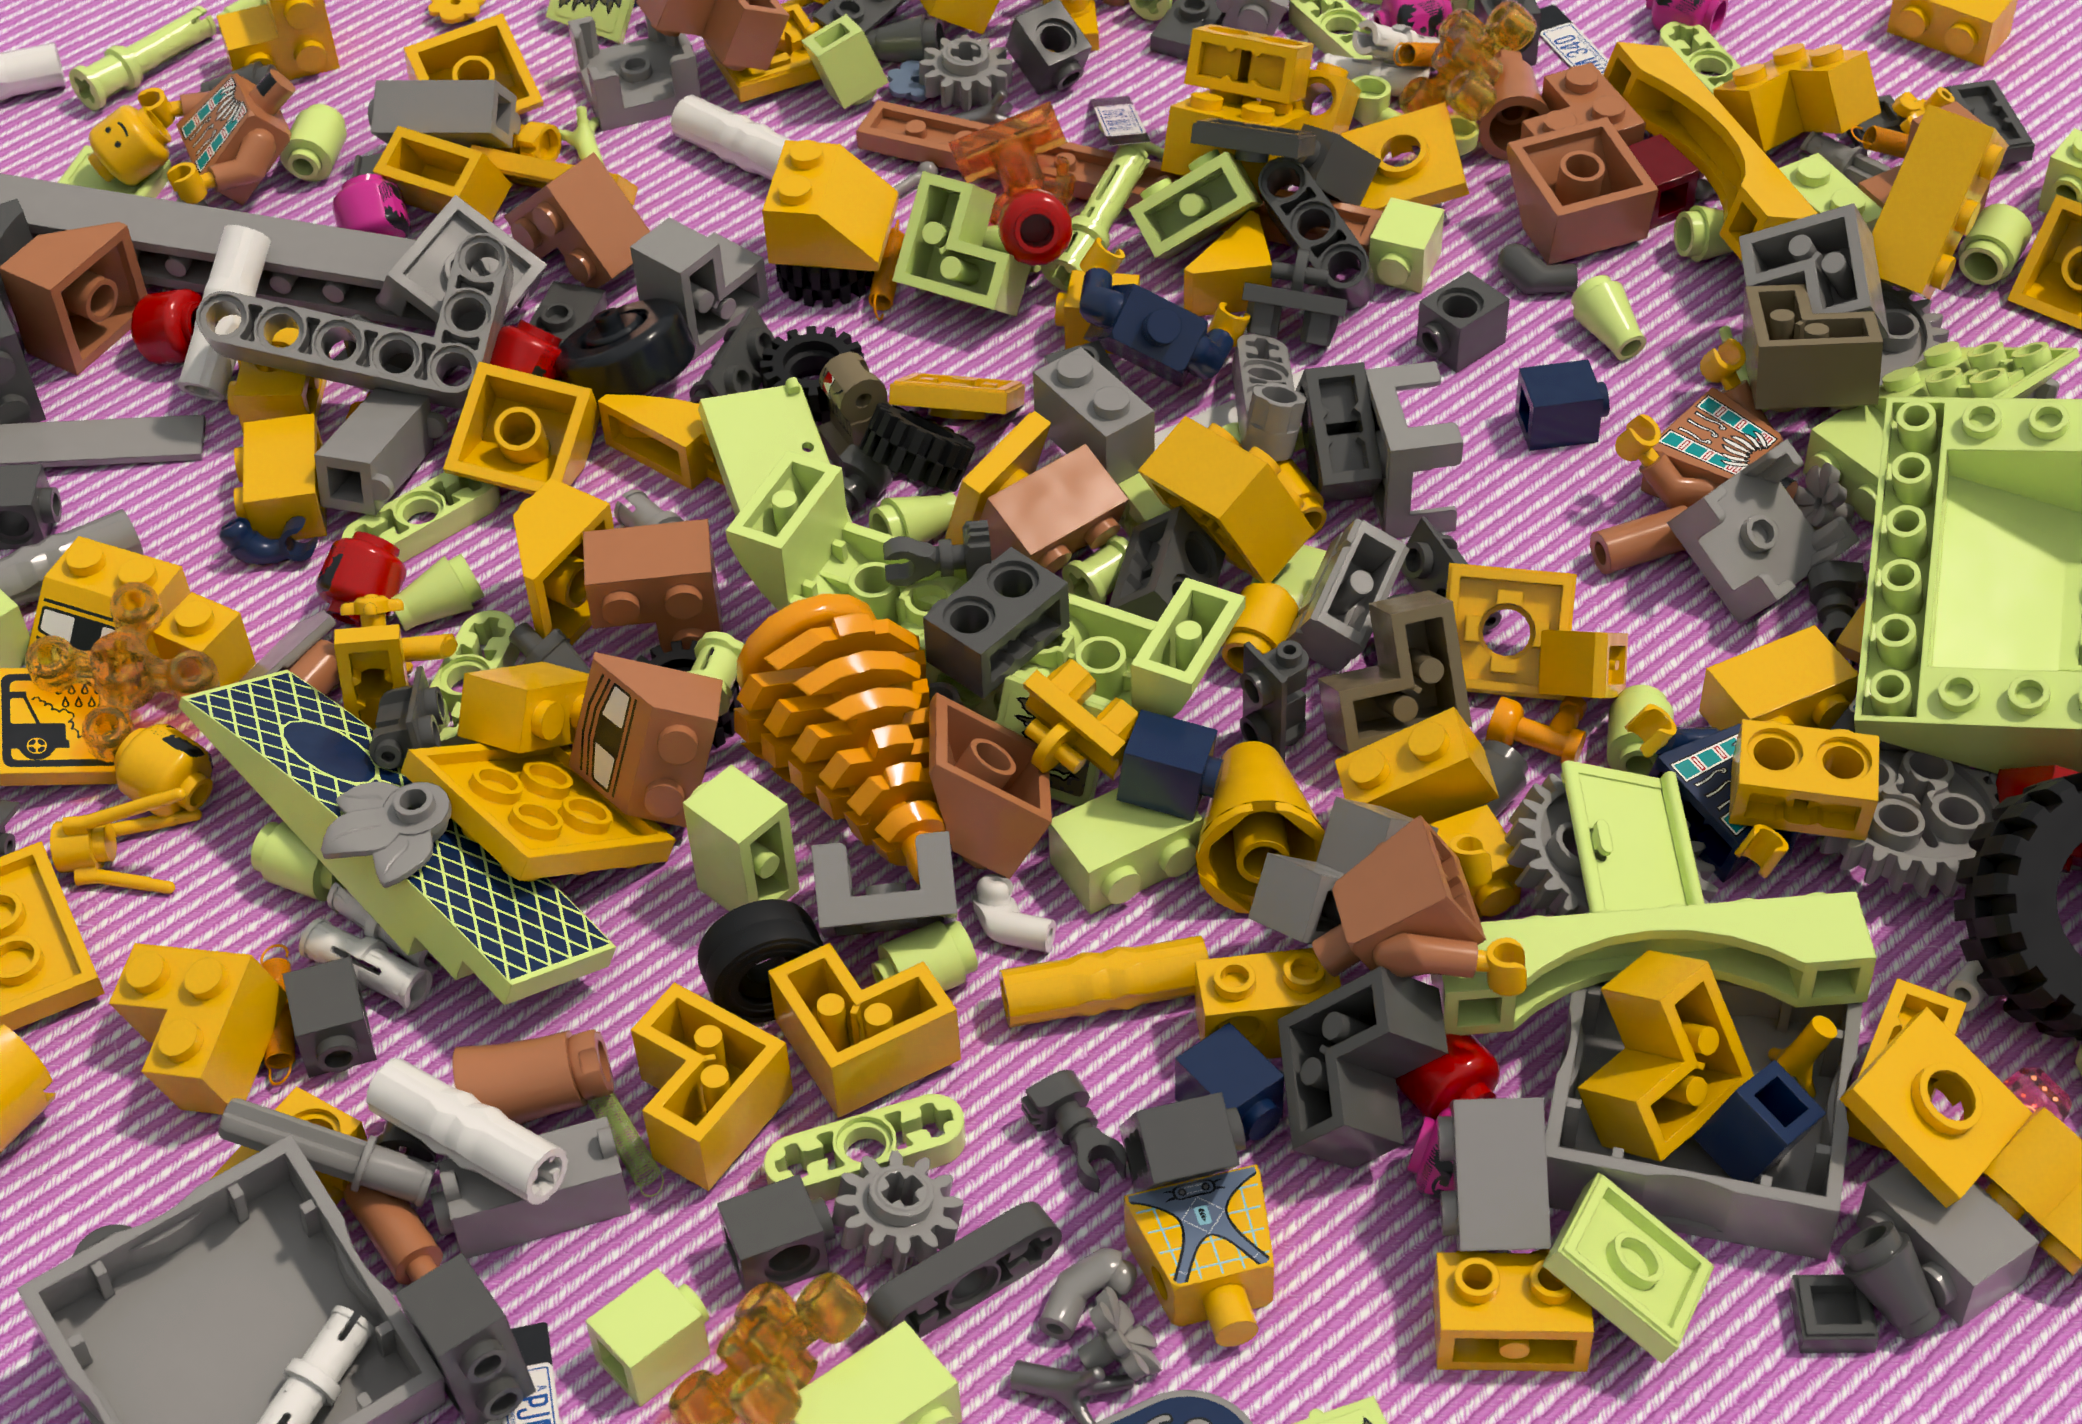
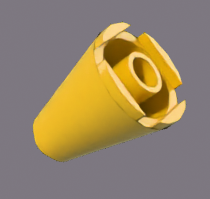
M1246 741L1229 748L1221 757L1224 760L1222 774L1214 798L1209 799L1195 854L1201 886L1215 902L1237 913L1245 914L1250 913L1267 852L1316 862L1325 834V830L1278 751L1272 746L1258 741Z

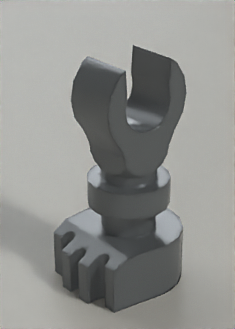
M850 444L839 456V465L842 467L844 476L846 507L849 515H851L852 511H858L867 501V498L876 500L893 481V475L887 465L872 460L873 457L866 456L858 446Z
M966 521L963 526V544L952 545L951 539L938 540V546L905 536L889 539L883 544L884 560L907 559L910 561L903 564L885 565L886 581L895 586H908L933 575L936 571H941V577L954 576V570L958 569L966 570V579L969 581L981 566L991 563L988 521Z
M1839 560L1825 561L1815 565L1808 572L1809 599L1817 607V619L1823 624L1820 631L1831 643H1836L1854 616L1855 607L1858 606V599L1865 595L1867 580L1863 563ZM1850 660V664L1854 666L1856 662Z
M1058 1071L1026 1089L1027 1096L1021 1098L1023 1113L1037 1131H1048L1055 1127V1132L1064 1145H1071L1077 1158V1176L1080 1183L1086 1189L1099 1193L1100 1179L1094 1168L1090 1165L1092 1161L1099 1158L1109 1160L1123 1180L1125 1179L1127 1160L1125 1149L1118 1140L1107 1136L1097 1128L1098 1120L1090 1108L1086 1107L1090 1099L1089 1093L1074 1071Z

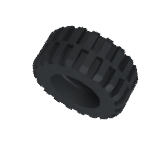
M2081 772L2025 787L2022 794L2007 797L1992 809V819L1994 821L1979 824L1968 841L1970 848L1977 851L1975 857L1960 860L1956 881L1966 885L1965 899L1954 900L1955 921H1966L1969 936L1968 939L1959 941L1966 961L1978 960L1984 971L1977 976L1976 980L1989 997L2005 995L2007 1000L2003 1004L2004 1012L2018 1022H2036L2035 1025L2040 1033L2056 1038L2075 1037L2077 1041H2082V956L2071 945L2062 928L2057 908V887L2060 874L2068 857L2082 843Z

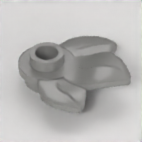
M370 782L355 786L336 799L340 810L344 814L339 816L328 827L323 838L321 851L325 859L373 855L376 874L381 885L384 888L391 887L417 872L432 857L433 842L445 833L451 817L452 807L449 797L444 789L429 782H414L402 787L386 782Z

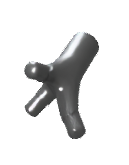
M1000 90L990 102L982 107L949 115L1030 134L1033 131L1032 126L1006 115L1013 110V106L1010 102L1002 104L1008 97L1007 92L1004 90Z
M1017 1360L1014 1364L1010 1380L1012 1390L1059 1401L1073 1413L1079 1424L1095 1423L1084 1403V1397L1132 1389L1135 1384L1128 1374L1105 1376V1372L1101 1367H1094L1086 1371H1069Z

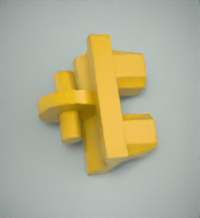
M1073 659L1066 661L1050 673L1047 678L1036 669L1023 683L1024 689L1030 693L1025 704L1026 710L1036 717V719L1030 722L1024 732L1038 744L1031 763L1042 773L1050 771L1058 763H1061L1073 774H1076L1084 766L1087 759L1114 781L1121 774L1124 751L1139 712L1123 699L1115 697L1097 717L1089 713L1081 705L1096 691V680Z

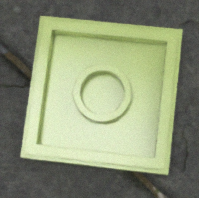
M1599 1172L1583 1187L1542 1265L1660 1363L1667 1360L1679 1348L1714 1269L1710 1261Z

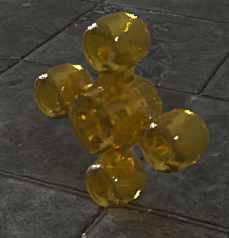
M1511 0L1499 4L1489 15L1486 25L1467 9L1459 8L1454 10L1444 19L1439 27L1438 38L1441 42L1431 57V65L1439 74L1432 80L1423 76L1416 77L1405 86L1398 100L1403 113H1410L1446 102L1447 107L1449 104L1464 119L1469 121L1480 120L1491 110L1497 99V92L1493 86L1500 78L1503 64L1495 55L1502 49L1516 52L1530 42L1537 30V23L1533 16L1518 2Z
M128 582L114 591L110 599V613L115 623V632L102 636L93 644L90 651L76 649L64 638L52 635L35 640L29 646L25 655V665L31 680L41 690L57 693L69 689L74 684L81 683L91 686L98 692L99 704L97 708L92 709L85 716L82 723V738L89 753L96 759L107 763L114 762L115 754L120 744L130 733L136 730L131 719V711L146 705L153 698L155 692L171 694L180 702V698L183 696L220 687L218 669L213 659L204 652L186 650L177 654L172 659H163L156 657L148 650V637L160 627L163 621V606L157 592L148 584L142 582Z
M835 1272L823 1273L811 1281L801 1292L797 1301L776 1283L766 1281L757 1285L738 1304L734 1313L736 1322L725 1333L718 1345L717 1355L728 1367L718 1375L711 1371L699 1370L684 1379L674 1390L668 1403L672 1417L678 1424H732L737 1416L745 1424H790L802 1405V1396L799 1390L810 1382L818 1365L817 1358L807 1347L817 1339L834 1345L852 1335L866 1317L867 1305L863 1297L847 1279Z

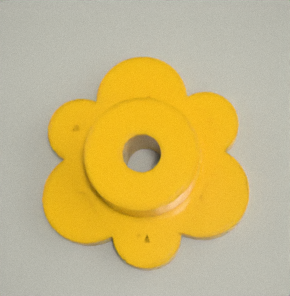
M431 0L428 11L431 16H440L441 21L444 23H461L479 15L480 6L486 0Z

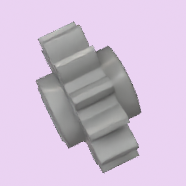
M963 34L961 38L952 41L941 38L940 50L931 47L924 49V60L919 61V84L925 86L926 98L941 95V107L945 108L953 104L961 106L964 111H969L971 106L978 104L984 106L990 102L991 95L995 96L1000 90L1007 92V85L1012 84V60L1006 59L1005 47H997L990 50V38L987 37L980 41L969 38L967 34Z
M893 1150L889 1156L887 1167L882 1168L871 1157H862L859 1176L853 1173H843L838 1196L835 1198L832 1222L834 1225L844 1228L841 1247L843 1249H854L864 1245L867 1248L864 1260L866 1267L875 1266L881 1257L892 1259L893 1270L896 1274H901L906 1269L909 1257H916L918 1263L937 1253V1249L942 1250L951 1245L956 1240L963 1209V1200L950 1196L954 1178L951 1175H941L935 1179L928 1177L930 1159L926 1157L919 1159L914 1167L903 1165L901 1154L899 1151Z

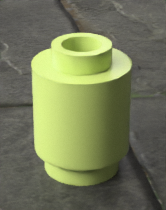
M314 104L302 110L297 115L290 129V142L280 154L284 167L292 175L305 181L316 182L327 178L347 138L346 124L343 116L336 109L325 104Z
M1992 204L1985 207L1978 215L1971 231L1959 247V267L1964 276L1972 282L1981 285L1994 284L2006 278L2012 272L2032 237V226L2027 216L2019 209L2007 204Z
M1649 685L1630 686L1621 691L1617 699L1611 704L1608 719L1607 761L1612 769L1649 775L1659 755L1654 754L1650 758L1645 757L1640 751L1644 741L1635 733L1628 732L1625 726L1648 704H1654L1662 708L1674 721L1673 708L1659 689Z
M284 821L281 823L269 822L257 834L251 850V864L256 871L261 872L267 882L319 901H327L328 892L335 882L346 889Z
M938 920L879 945V960L871 964L875 982L878 983L924 961L944 991L964 984L966 975L978 970V961L973 944L966 930L957 920L946 925Z

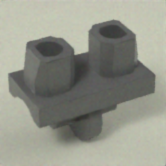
M1299 248L1295 264L1273 261L1270 278L1291 281V290L1245 282L1242 300H1248L1246 313L1250 314L1247 333L1277 338L1283 307L1305 310L1300 342L1330 346L1338 326L1339 316L1345 317L1348 300L1303 292L1305 284L1327 287L1329 270L1308 267L1310 250Z

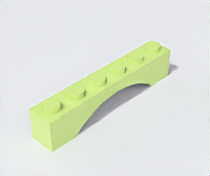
M1814 892L1803 896L1767 899L1743 898L1730 902L1694 905L1671 904L1657 908L1621 911L1600 910L1594 913L1548 917L1535 915L1524 919L1480 922L1486 940L1478 945V950L1487 951V947L1491 942L1505 937L1515 939L1521 944L1525 951V968L1527 970L1526 990L1515 996H1502L1494 993L1488 986L1487 972L1475 971L1473 978L1439 974L1430 975L1432 985L1439 988L1445 1033L1474 1035L1514 1031L1534 1013L1567 994L1612 980L1648 950L1708 961L1716 980L1727 981L1766 993L1796 1008L1867 1002L1877 956L1857 892L1828 894Z

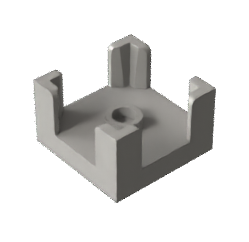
M646 15L648 38L599 49L595 21L592 17L568 21L576 73L594 115L599 120L602 132L672 115L676 105L687 95L701 98L696 56L691 45L685 44L680 48L678 36L671 37L659 33L651 26Z
M454 195L387 273L378 301L398 316L404 314L409 302L434 322L438 323L453 261L460 243L470 235L489 233L498 237L504 243L514 270L513 285L504 316L505 320L516 306L521 309L533 295L547 264L457 195ZM484 257L473 264L470 272L477 276H487L497 269L500 262L494 258ZM470 311L459 318L456 327L463 331L478 329L483 324L486 316L477 311Z
M1436 361L1366 369L1383 479L1372 496V500L1382 531L1394 538L1409 537L1414 532L1421 517H1426L1437 532L1456 531L1457 511L1455 506L1410 511L1413 472L1456 466L1462 462L1463 440L1458 425L1450 422L1408 428L1397 395L1398 391L1431 388L1441 385V375Z
M1788 439L1667 522L1739 624L1796 587L1795 584L1805 578L1815 565L1831 561L1860 541L1845 518L1841 516L1815 531L1780 481L1803 466L1802 458Z
M949 831L924 833L916 837L919 890L906 891V883H886L865 887L866 895L853 896L850 860L847 857L846 846L840 842L811 845L819 928L823 937L830 938L915 929L938 920L944 925L957 920L958 912Z

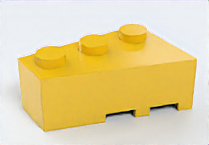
M1928 104L1872 232L1881 282L1928 300L1931 299L1935 289L1943 290L1946 287L1956 264V257H1953V254L1962 236H1967L1971 231L1980 210V201L1990 181L1996 175L2009 146L1994 127Z

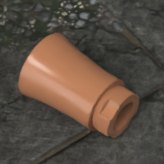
M1500 49L1494 56L1483 59L1479 66L1477 90L1480 99L1479 140L1489 154L1501 160H1508L1506 153L1507 143L1520 139L1522 121L1547 114L1551 111L1541 96L1532 67L1523 60L1520 52L1513 49Z
M596 1029L572 1034L567 1030L539 1038L502 1044L456 1047L453 1052L455 1088L473 1094L483 1104L498 1108L510 1120L519 1125L555 1113L584 1107L587 1105L588 1100L613 1094L614 1090L608 1051L601 1032H597Z

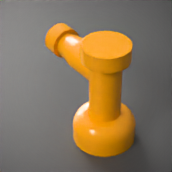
M1502 696L1492 714L1485 741H1499L1509 746H1512L1516 741L1561 757V764L1564 761L1578 762L1587 732L1577 729L1587 711V703L1582 697L1566 696L1559 707V712L1548 726L1525 718L1524 709L1519 702Z

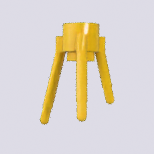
M175 788L91 814L63 817L62 821H57L52 825L50 833L52 860L59 873L74 872L76 886L104 884L147 892L171 894L175 890V884L171 881L103 870L101 868L105 862H112L116 858V837L198 821L202 817V812L199 809L191 812L183 810L168 817L160 818L152 815L115 822L185 799L186 791L183 788Z

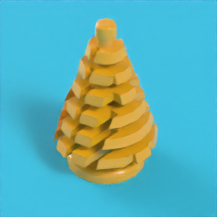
M820 594L795 601L769 616L747 638L737 659V682L741 691L736 699L744 707L734 708V731L746 741L741 743L755 756L770 763L773 766L770 769L785 781L794 784L802 792L799 793L800 795L819 805L833 820L846 819L851 832L865 846H874L876 852L889 863L896 866H907L916 884L920 885L915 839L919 834L946 831L929 775L928 679L926 678L924 650H920L919 636L888 618L877 620L867 603L849 594Z

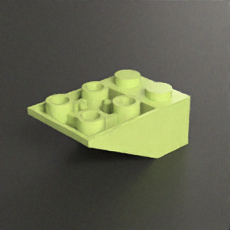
M1956 341L1945 342L1927 349L1923 353L1925 359L1912 367L1900 368L1886 374L1882 378L1883 384L1879 387L1878 405L1873 406L1885 414L1887 397L2026 398L2080 355L2078 348H2050L2047 342H2034L2022 347H2004L2003 343L1999 341L1985 343L1976 347H1960Z

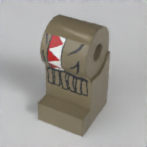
M854 352L842 353L832 358L823 367L819 377L820 386L829 398L831 421L817 426L827 456L835 466L839 467V456L848 446L853 444L859 447L877 404H882V402L889 404L883 382L869 371L864 358Z

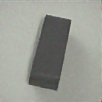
M1278 157L1269 161L1262 168L1258 176V187L1269 217L1296 255L1299 248L1310 250L1308 267L1329 270L1327 287L1319 286L1326 296L1347 299L1346 310H1354L1364 306L1372 298L1375 291V279L1366 251L1302 163L1297 159L1289 157ZM1288 185L1299 187L1289 197L1279 198L1275 196L1276 192L1282 187ZM1325 227L1329 229L1328 233L1320 239L1309 240L1304 238L1306 233L1313 228ZM1355 269L1360 271L1359 275L1350 282L1340 283L1334 280L1336 275L1343 270Z

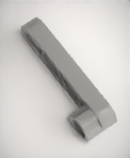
M1258 334L1242 335L1237 340L1231 367L1241 445L1246 451L1256 446L1275 461L1288 460L1294 454L1306 397L1303 393L1294 390L1289 353L1284 343L1270 336Z

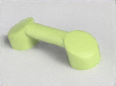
M1373 75L1358 76L1351 80L1361 90L1353 116L1362 125L1366 126L1403 115L1389 108L1391 85L1388 81ZM1450 115L1459 154L1463 156L1477 147L1479 125L1469 117Z

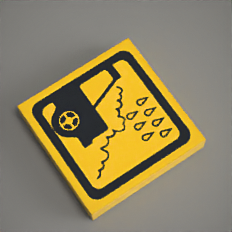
M124 667L0 668V786L117 784L114 758L120 744L127 737Z

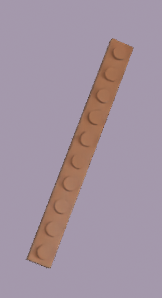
M880 100L876 101L856 130L857 147L859 149L921 163L930 161L937 167L1028 186L1033 189L1039 188L1045 191L1077 197L1085 201H1089V197L1116 153ZM1150 160L1148 167L1137 181L1123 208L1128 209L1142 201L1140 193L1151 185L1165 178H1170L1173 183L1183 176L1161 171L1162 163ZM1279 189L1275 196L1285 198L1293 195L1295 192ZM1329 200L1362 245L1369 258L1370 237L1383 211ZM1265 204L1252 210L1259 214L1267 241L1291 247L1269 217ZM1240 218L1236 219L1235 221L1231 222L1230 224L1224 226L1219 230L1227 231ZM1325 227L1313 228L1306 233L1304 238L1309 240L1320 239L1328 233L1329 229Z

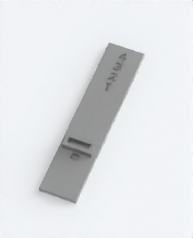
M205 415L1 424L0 466L42 464L43 468L202 460L206 419Z

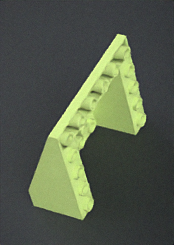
M1887 397L1854 714L1855 733L1879 736V741L1996 774H1998L1999 769L2058 765L2082 772V399Z

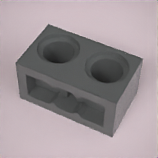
M1364 362L1305 369L1296 391L1303 393L1306 397L1301 427L1310 482L1321 494L1324 503L1372 497L1383 479Z
M1181 505L1134 526L1109 606L1158 622L1185 578L1218 587V579L1226 553Z
M1010 547L990 564L981 566L968 582L948 598L936 602L927 615L923 617L926 662L984 699L1001 685L1007 676L1013 675L1070 627L1068 582Z
M1222 1092L1136 1111L1119 1126L1135 1193L1230 1171L1240 1164L1237 1152L1243 1151L1246 1148L1244 1129L1236 1107L1226 1109Z
M462 1252L395 1293L407 1320L443 1375L446 1395L466 1424H485L489 1421L502 1419L516 1410L524 1398L536 1392L506 1315Z

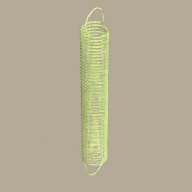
M614 1092L607 1095L608 1097L603 1096V1098H595L592 1101L588 1100V1104L597 1119L601 1118V1116H607L609 1125L612 1127L611 1130H613L612 1133L615 1132L612 1135L614 1140H616L614 1142L616 1151L635 1184L640 1186L641 1193L647 1197H653L658 1194L664 1184L663 1175ZM649 1169H651V1170L647 1173V1174H649V1173L654 1169V1171H653L649 1176H647L646 1178L641 1179V1180H637V1178H642V1177H644V1176L647 1175V1174H645V1175L639 1177L641 1174H644V1173L647 1172ZM655 1170H656V1173H657V1171H658L657 1176H656L651 1182L642 1185V1183H645V1182H648L649 1180H651V1179L656 1175V1173H655L650 1179H648V1180H646V1181H644V1182H637V1181H642V1180L647 1179L648 1177H650V1176L655 1172ZM660 1173L662 1177L660 1190L654 1195H646L642 1191L641 1186L652 1183Z

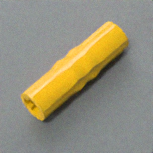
M1199 935L1135 947L1117 946L1100 953L1083 952L1066 959L999 970L1001 997L1007 1024L1009 1027H1016L1073 1016H1095L1109 1010H1129L1143 1004L1195 995V960L1209 959L1203 937Z

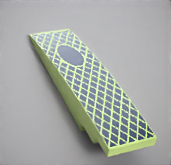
M289 670L271 673L180 698L178 707L407 956L428 950L455 980L475 974L503 1005L609 967L616 946L547 877L528 882L519 881L503 871L501 864L480 844L467 838L462 833L461 827L451 818L448 821L445 833L433 842V854L430 860L410 877L388 888H384L378 879L373 855L325 859L321 851L324 835L328 827L339 816L344 814L336 801L340 795L364 783L386 782L402 787L412 782L401 773L402 767L385 769L373 762L369 754L374 731L372 728Z

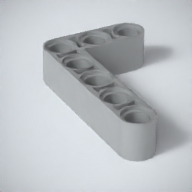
M476 233L465 238L460 243L455 254L434 337L230 291H217L205 297L196 310V322L209 345L217 354L227 358L370 390L381 388L425 395L430 397V403L463 409L478 361L490 364L511 293L514 270L506 247L498 237L489 233ZM484 257L494 258L500 262L497 269L487 276H477L470 272L473 264ZM470 311H477L486 316L483 324L478 329L463 331L456 327L459 318ZM228 315H238L241 317V323L234 332L227 335L215 333V327L223 317ZM295 328L299 330L296 341L290 346L284 348L272 346L275 334L281 329ZM350 340L356 343V349L349 358L344 360L329 358V352L337 342ZM399 353H408L414 356L411 367L402 373L386 371V364L392 356ZM465 366L471 369L469 379L462 385L449 386L442 382L445 372L452 367Z

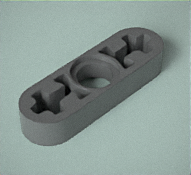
M1025 1202L1019 1204L886 1282L875 1291L866 1303L864 1318L878 1337L905 1320L914 1332L922 1338L1043 1265L1059 1247L1062 1232L1038 1203Z

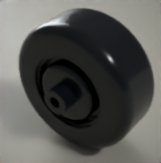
M662 298L645 299L618 308L612 307L603 310L593 320L570 334L559 346L561 353L555 361L554 368L561 382L592 389L597 405L598 400L605 394L649 396L677 377L690 364L696 352V342L679 307L674 302Z

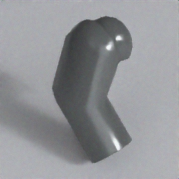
M1517 243L1507 245L1498 255L1497 264L1499 271L1524 294L1575 292L1577 289L1578 273L1575 263L1547 265L1529 248Z

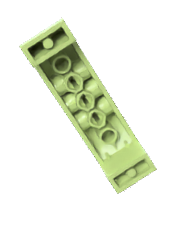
M788 450L725 530L727 542L740 565L760 592L778 611L795 601L820 594H849L867 603L877 620L888 618L919 636L920 650H924L925 659L923 617L927 615L936 602L948 598L968 582L966 570L958 569L954 570V576L941 577V571H936L933 575L908 586H895L888 583L885 577V565L903 564L910 561L907 559L884 560L883 544L895 536L848 522L842 467ZM1185 578L1162 616L1156 622L1069 593L1070 627L1012 676L1027 680L1037 669L1047 678L1050 673L1066 661L1073 659L1096 680V691L1087 699L1088 701L1107 707L1117 697L1123 699L1139 713L1142 709L1173 718L1182 710L1192 696L1245 609L1246 596ZM926 662L928 684L945 682L953 685L958 690L963 706L992 721L997 719L1004 682L982 699Z

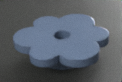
M908 60L900 65V69L894 68L888 71L887 79L890 82L889 93L891 95L919 102L928 99L925 97V86L919 84V61Z

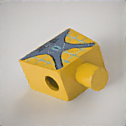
M1255 1164L1125 1195L1124 1227L1127 1245L1170 1322L1183 1327L1209 1320L1216 1343L1223 1347L1238 1346L1251 1340L1258 1332V1325L1252 1309L1265 1307L1271 1303L1274 1292V1258L1261 1173L1258 1165Z

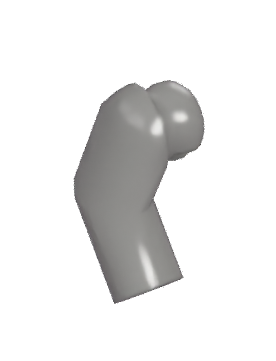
M1100 1248L1063 1270L1059 1274L1038 1321L1039 1328L1052 1338L1058 1340L1070 1339L1074 1334L1088 1299L1106 1287H1111L1118 1298L1126 1295L1133 1287L1137 1278L1135 1266L1131 1262L1122 1259L1121 1251L1113 1248Z

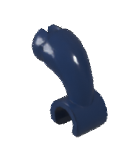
M295 516L289 519L279 539H269L258 531H253L249 521L242 517H237L222 526L219 534L221 541L228 547L227 552L240 561L257 565L276 564L287 559L292 561L307 560L313 555L319 540L318 537H313L309 542L299 543L291 537V535L297 534L303 528L306 519L302 516Z

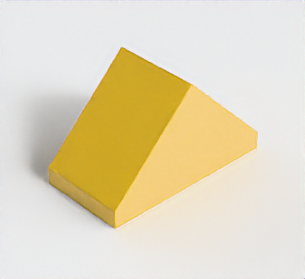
M1249 210L1184 269V309L1198 316L1214 315L1219 303L1225 302L1227 303L1226 311L1229 313L1247 311L1248 300H1242L1245 282L1272 287V278H1270L1272 262L1259 214Z
M1542 630L1539 694L1588 698L1618 697L1620 692L1626 689L1628 633Z

